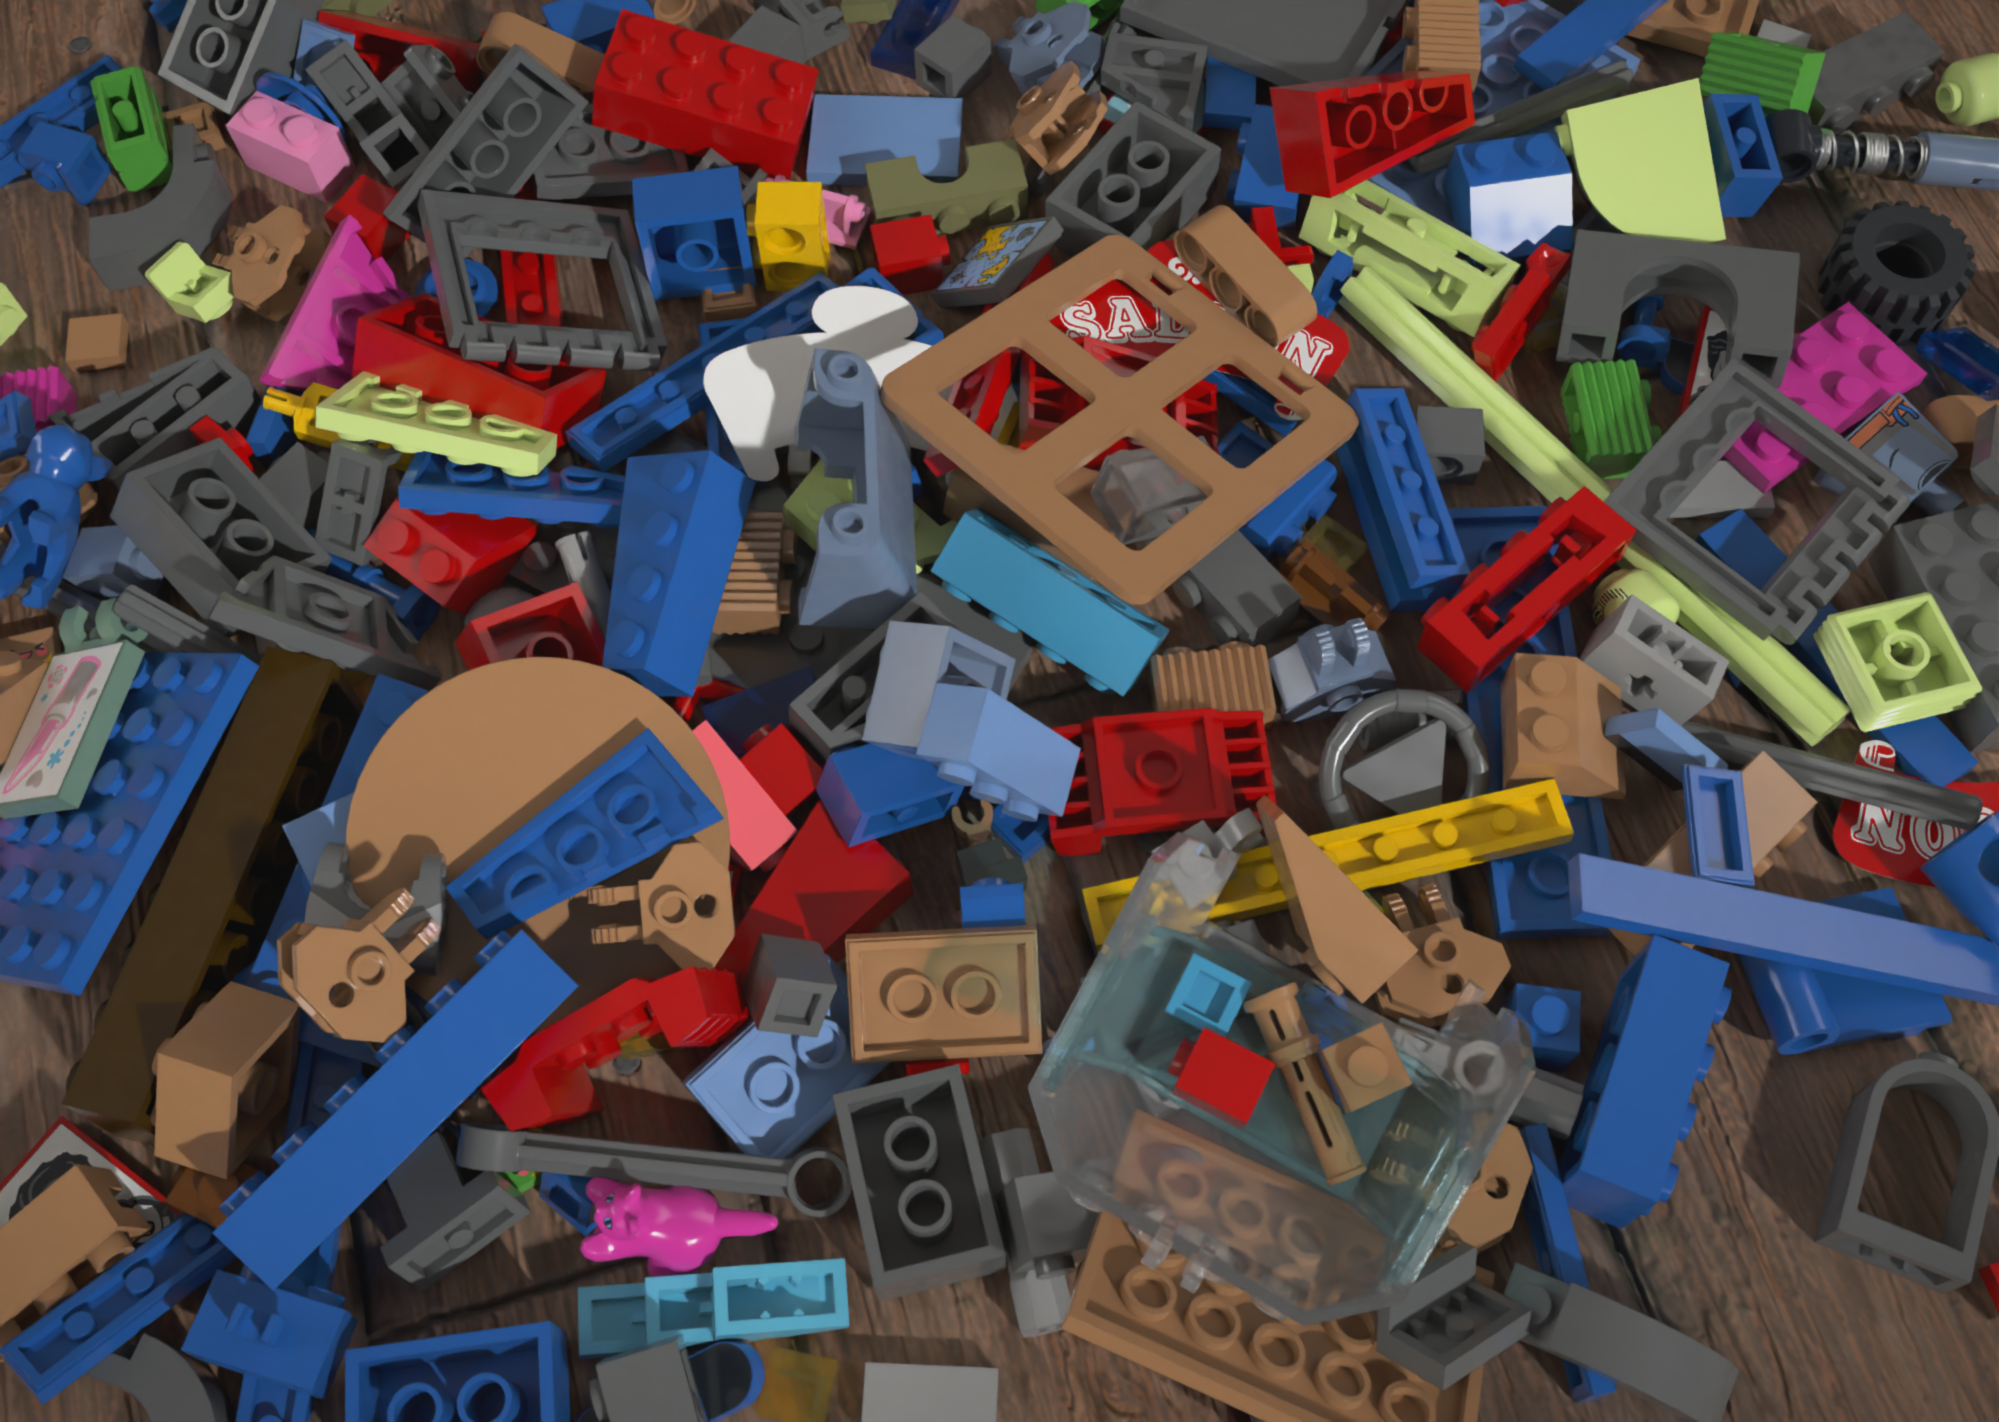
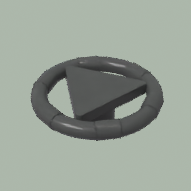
M1394 689L1382 692L1354 706L1340 718L1326 740L1319 766L1321 802L1334 828L1341 829L1361 824L1356 819L1342 791L1341 777L1398 814L1441 805L1446 725L1452 730L1467 762L1466 787L1459 801L1485 795L1489 786V759L1487 747L1475 723L1460 707L1450 700L1435 693L1419 689ZM1391 712L1426 713L1437 718L1342 768L1344 756L1356 740L1361 729L1374 719Z

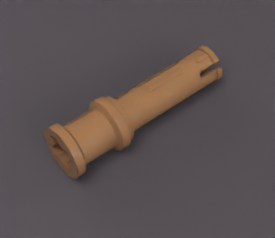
M1293 982L1242 1003L1245 1012L1253 1013L1268 1047L1264 1057L1276 1063L1273 1070L1280 1068L1301 1116L1302 1123L1307 1130L1325 1172L1327 1184L1331 1186L1360 1175L1368 1169L1361 1160L1342 1116L1341 1109L1335 1100L1316 1056V1052L1321 1050L1319 1046L1321 1041L1318 1034L1310 1033L1294 997L1299 990L1296 983Z

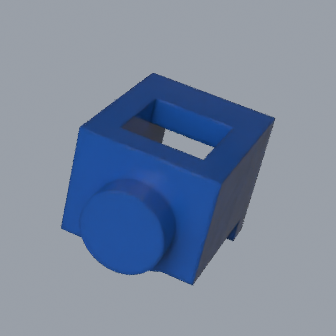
M38 121L18 150L20 166L32 171L31 175L39 185L52 192L65 191L72 193L78 204L86 207L90 205L113 170L92 135Z

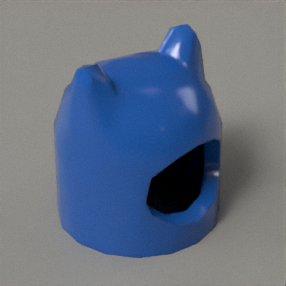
M1998 809L1979 821L1972 830H1966L1924 862L1919 869L1963 918L1975 925L1999 946Z

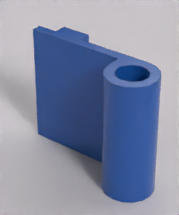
M1892 887L1816 902L1907 921ZM1738 954L1777 1052L1780 1054H1800L1881 1037L1885 1042L1920 1035L1926 1028L1946 1025L1953 1020L1941 994Z

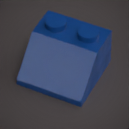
M1557 132L1455 146L1442 188L1457 230L1516 263L1525 262L1542 243H1546L1548 246L1565 253H1571L1573 249L1572 172L1564 150L1560 147ZM1464 254L1466 261L1475 268L1486 267Z

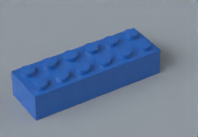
M502 930L474 957V960L482 967L480 971L466 984L457 977L444 986L424 1006L433 1015L427 1023L418 1031L408 1025L396 1033L374 1055L383 1065L369 1079L361 1072L357 1076H353L323 1105L332 1116L320 1128L310 1121L307 1125L302 1126L271 1156L280 1167L270 1177H267L260 1170L252 1178L250 1177L218 1208L228 1218L212 1233L270 1289L274 1291L579 986L524 930H520L513 938L506 931Z

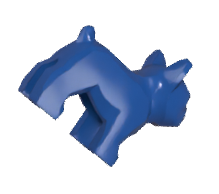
M54 425L40 430L32 438L25 454L30 463L28 471L15 476L0 493V528L8 524L12 534V538L0 561V599L2 600L17 591L26 578L34 576L37 578L22 598V606L37 609L47 606L63 578L77 542L81 514L79 489L86 481H97L108 476L112 469V461L94 455L91 441L83 434L76 432L69 425Z

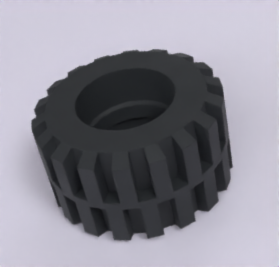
M1884 201L1875 203L1872 209L1864 207L1855 214L1853 219L1848 220L1820 269L1819 275L1821 277L1817 282V288L1819 293L1824 294L1821 303L1825 310L1834 312L1849 302L1898 347L1905 346L1909 340L1917 344L1926 340L1929 334L1934 335L1942 327L1972 283L1971 279L1976 271V264L1971 261L1975 256L1973 246L1964 243L1967 238L1966 234L1961 228L1954 229L1950 225L1952 221L1944 214L1937 216L1931 213L1932 208L1920 204L1916 208L1910 206L1909 201H1897L1894 206H1891Z

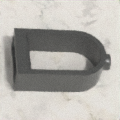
M1922 1052L1918 1054L1917 1059L1901 1062L1871 1081L1855 1095L1850 1103L1815 1243L1944 1294L1971 1283L1999 1155V1116L1987 1092L1975 1079L1959 1069V1064L1954 1059L1939 1053ZM1907 1088L1930 1096L1946 1109L1959 1131L1961 1154L1941 1242L1857 1210L1883 1101L1889 1089Z

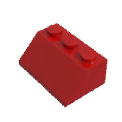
M319 11V22L356 35L354 50L380 84L407 60L404 52L410 46L432 45L433 48H438L451 60L456 70L454 75L466 91L476 94L479 89L481 69L477 64L476 54L480 43L351 11Z

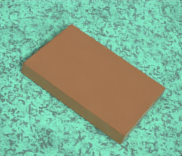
M1036 925L846 934L852 1064L1042 1054Z

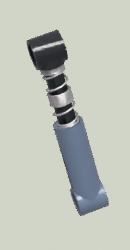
M1784 109L1774 112L1765 118L1783 176L1779 184L1802 180L1814 170H1822L1827 165L1828 171H1831L1834 166H1847L1850 173L1856 172L1857 174L1879 175L1883 170H1893L1894 176L1897 177L1901 171H1905L1908 181L1911 184L1999 191V138L1924 131L1920 132L1917 136L1910 137L1905 142H1901L1898 136L1894 134L1886 136L1884 133L1861 132L1856 137L1853 132L1848 130L1839 136H1835L1831 129H1823L1818 125H1813L1810 115L1797 109ZM1849 134V135H1851L1852 137H1842V136ZM1894 138L1897 141H1889L1888 139Z

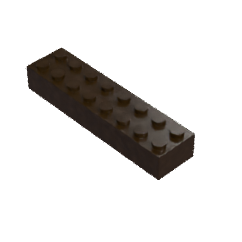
M267 646L259 663V668L245 692V697L236 717L229 721L222 734V748L212 770L203 776L197 792L198 801L187 826L181 828L174 839L172 847L173 857L162 882L156 884L149 895L147 915L136 939L131 941L124 950L120 963L121 973L109 999L105 1000L96 1012L93 1024L94 1033L83 1058L75 1063L67 1077L66 1095L62 1105L114 1136L155 1146V1127L151 1124V1113L156 1102L157 1076L153 1074L152 1064L159 1046L165 1039L173 1038L193 1018L194 1013L203 1002H210L234 979L233 977L253 963L258 957L298 863V858L282 826L322 807L364 708L363 703L334 661Z

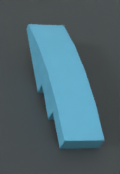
M845 1258L714 1267L712 1273L645 1277V1283L578 1287L579 1359L611 1357L679 1334H683L686 1349L709 1347L723 1341L752 1342L844 1329L850 1326Z

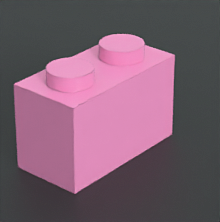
M257 90L225 125L247 167L325 203H328L356 170L355 163L339 127Z

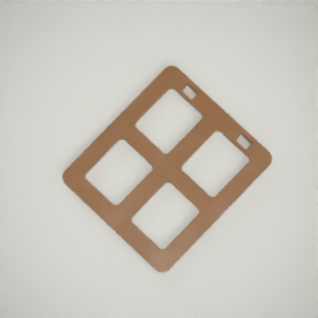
M1121 235L1104 237L893 370L884 377L880 390V399L891 412L1119 599L1135 605L1146 604L1159 595L1348 441L1359 424L1358 414L1349 404L1133 240ZM1154 277L1174 293L1170 296L1149 280ZM1114 279L1126 282L1191 333L1130 377H1121L1115 374L1049 322ZM1009 347H1019L1090 403L1085 409L1021 453L1008 451L938 394ZM1223 364H1230L1238 368L1305 421L1246 468H1237L1231 465L1162 410V408ZM1280 375L1284 376L1301 389L1303 393L1298 395L1281 382L1278 377ZM1123 437H1132L1139 441L1207 496V499L1144 549L1138 551L1126 547L1055 488V486Z

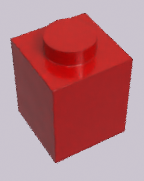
M364 174L356 180L324 216L332 235H334L339 223L348 215L357 219L362 227L357 232L358 236L375 260L382 256L385 262L392 257L412 233L389 220L383 214L399 192Z
M931 214L870 225L875 268L902 295L934 290L943 280L942 267L951 265L946 235H936Z
M767 723L743 743L742 748L747 753L740 759V762L786 817L793 816L818 794L816 788L824 765L788 725L781 723L773 729Z
M1204 1027L1196 1043L1185 1037L1183 1038L1169 1066L1167 1073L1178 1078L1171 1094L1242 1130L1248 1123L1276 1063Z

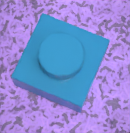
M1193 953L1165 1009V1013L1201 1032L1205 1027L1226 1037L1252 982Z

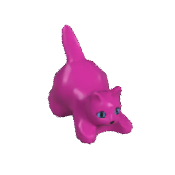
M593 1177L586 1184V1194L595 1204L594 1220L597 1223V1228L592 1234L582 1240L580 1250L585 1258L594 1262L635 1256L648 1257V1271L654 1277L697 1274L702 1265L712 1260L723 1237L755 1236L772 1231L777 1227L778 1219L773 1214L756 1210L722 1208L716 1196L706 1189L694 1188L692 1186H666L660 1189L640 1187L637 1183L628 1185L607 1178Z

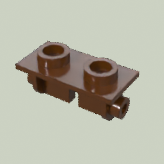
M1307 539L1302 545L1299 544L1286 559V563L1278 571L1302 596L1300 607L1322 625L1331 624L1334 627L1345 625L1348 620L1362 618V621L1367 626V630L1377 631L1392 614L1383 602Z

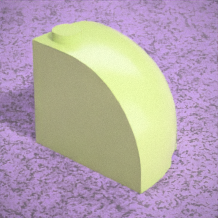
M1699 78L1569 109L1561 116L1562 125L1555 126L1560 147L1564 150L1566 157L1570 156L1578 182L1589 202L1617 230L1627 235L1712 243L1726 239Z

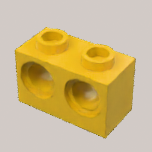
M758 182L756 204L747 205L746 223L748 236L757 237L753 239V265L755 270H763L766 291H790L819 272L829 278L831 249L822 182Z

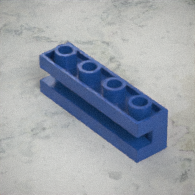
M1404 388L1354 389L1346 403L1358 414L1359 424L1353 436L1341 445L1336 452L1390 612L1427 611L1440 598L1446 597L1449 600L1470 574Z

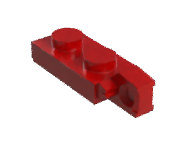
M1542 243L1526 260L1527 274L1520 284L1513 283L1505 292L1500 304L1499 313L1491 325L1484 324L1477 332L1471 346V353L1474 354L1475 363L1496 383L1549 308L1550 296L1571 267L1570 253H1565L1548 246L1546 243Z

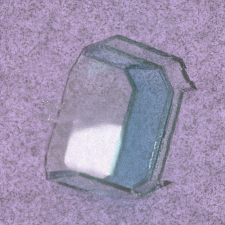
M1177 832L1148 859L1027 1087L1056 1181L1069 1188V1195L1081 1206L1100 1213L1106 1210L1129 1223L1130 1231L1138 1239L1148 1244L1141 1263L1155 1270L1158 1264L1163 1263L1170 1249L1187 1257L1189 1260L1183 1269V1278L1180 1286L1192 1293L1196 1292L1203 1278L1218 1284H1224L1228 1281L1250 1294L1255 1306L1267 1315L1279 1320H1287L1289 1317L1303 1326L1400 1305L1404 1302L1536 1073L1529 1023L1510 1009L1502 1007L1498 1015L1490 1011L1480 1003L1486 991L1471 979H1468L1432 1044L1343 994L1337 997L1325 984L1207 920L1242 854L1222 848L1218 858L1202 854L1200 852L1205 844L1197 838ZM1193 953L1252 982L1243 1003L1295 982L1299 991L1294 997L1310 1033L1318 1034L1321 1041L1319 1044L1321 1050L1381 1022L1383 1023L1412 1084L1353 1112L1342 1113L1361 1160L1365 1163L1368 1170L1351 1179L1328 1186L1325 1172L1307 1130L1302 1123L1301 1116L1280 1068L1272 1071L1248 1123L1242 1130L1171 1094L1178 1078L1167 1073L1169 1066L1183 1038L1185 1037L1196 1043L1201 1034V1031L1165 1013V1009ZM1241 1005L1225 1038L1264 1057L1268 1047L1253 1013H1246L1243 1005Z

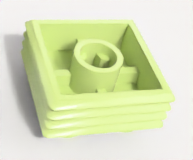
M1929 592L1830 614L1827 616V620L1823 621V626H1820L1818 631L1813 634L1836 683L1851 709L1860 730L1863 732L1963 709L1967 703L1971 702V698H1975L1977 693L1982 691L1980 682L1937 602Z

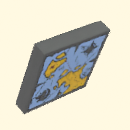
M1054 216L990 225L930 295L940 308L1001 303L1011 296L1060 238L1064 230Z

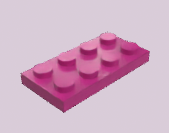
M1847 302L1793 339L1792 353L1781 386L1776 389L1844 438L1860 426L1897 391L1905 396L1917 388L1927 375V372L1852 304ZM1756 420L1724 454L1763 494L1810 462L1808 458Z

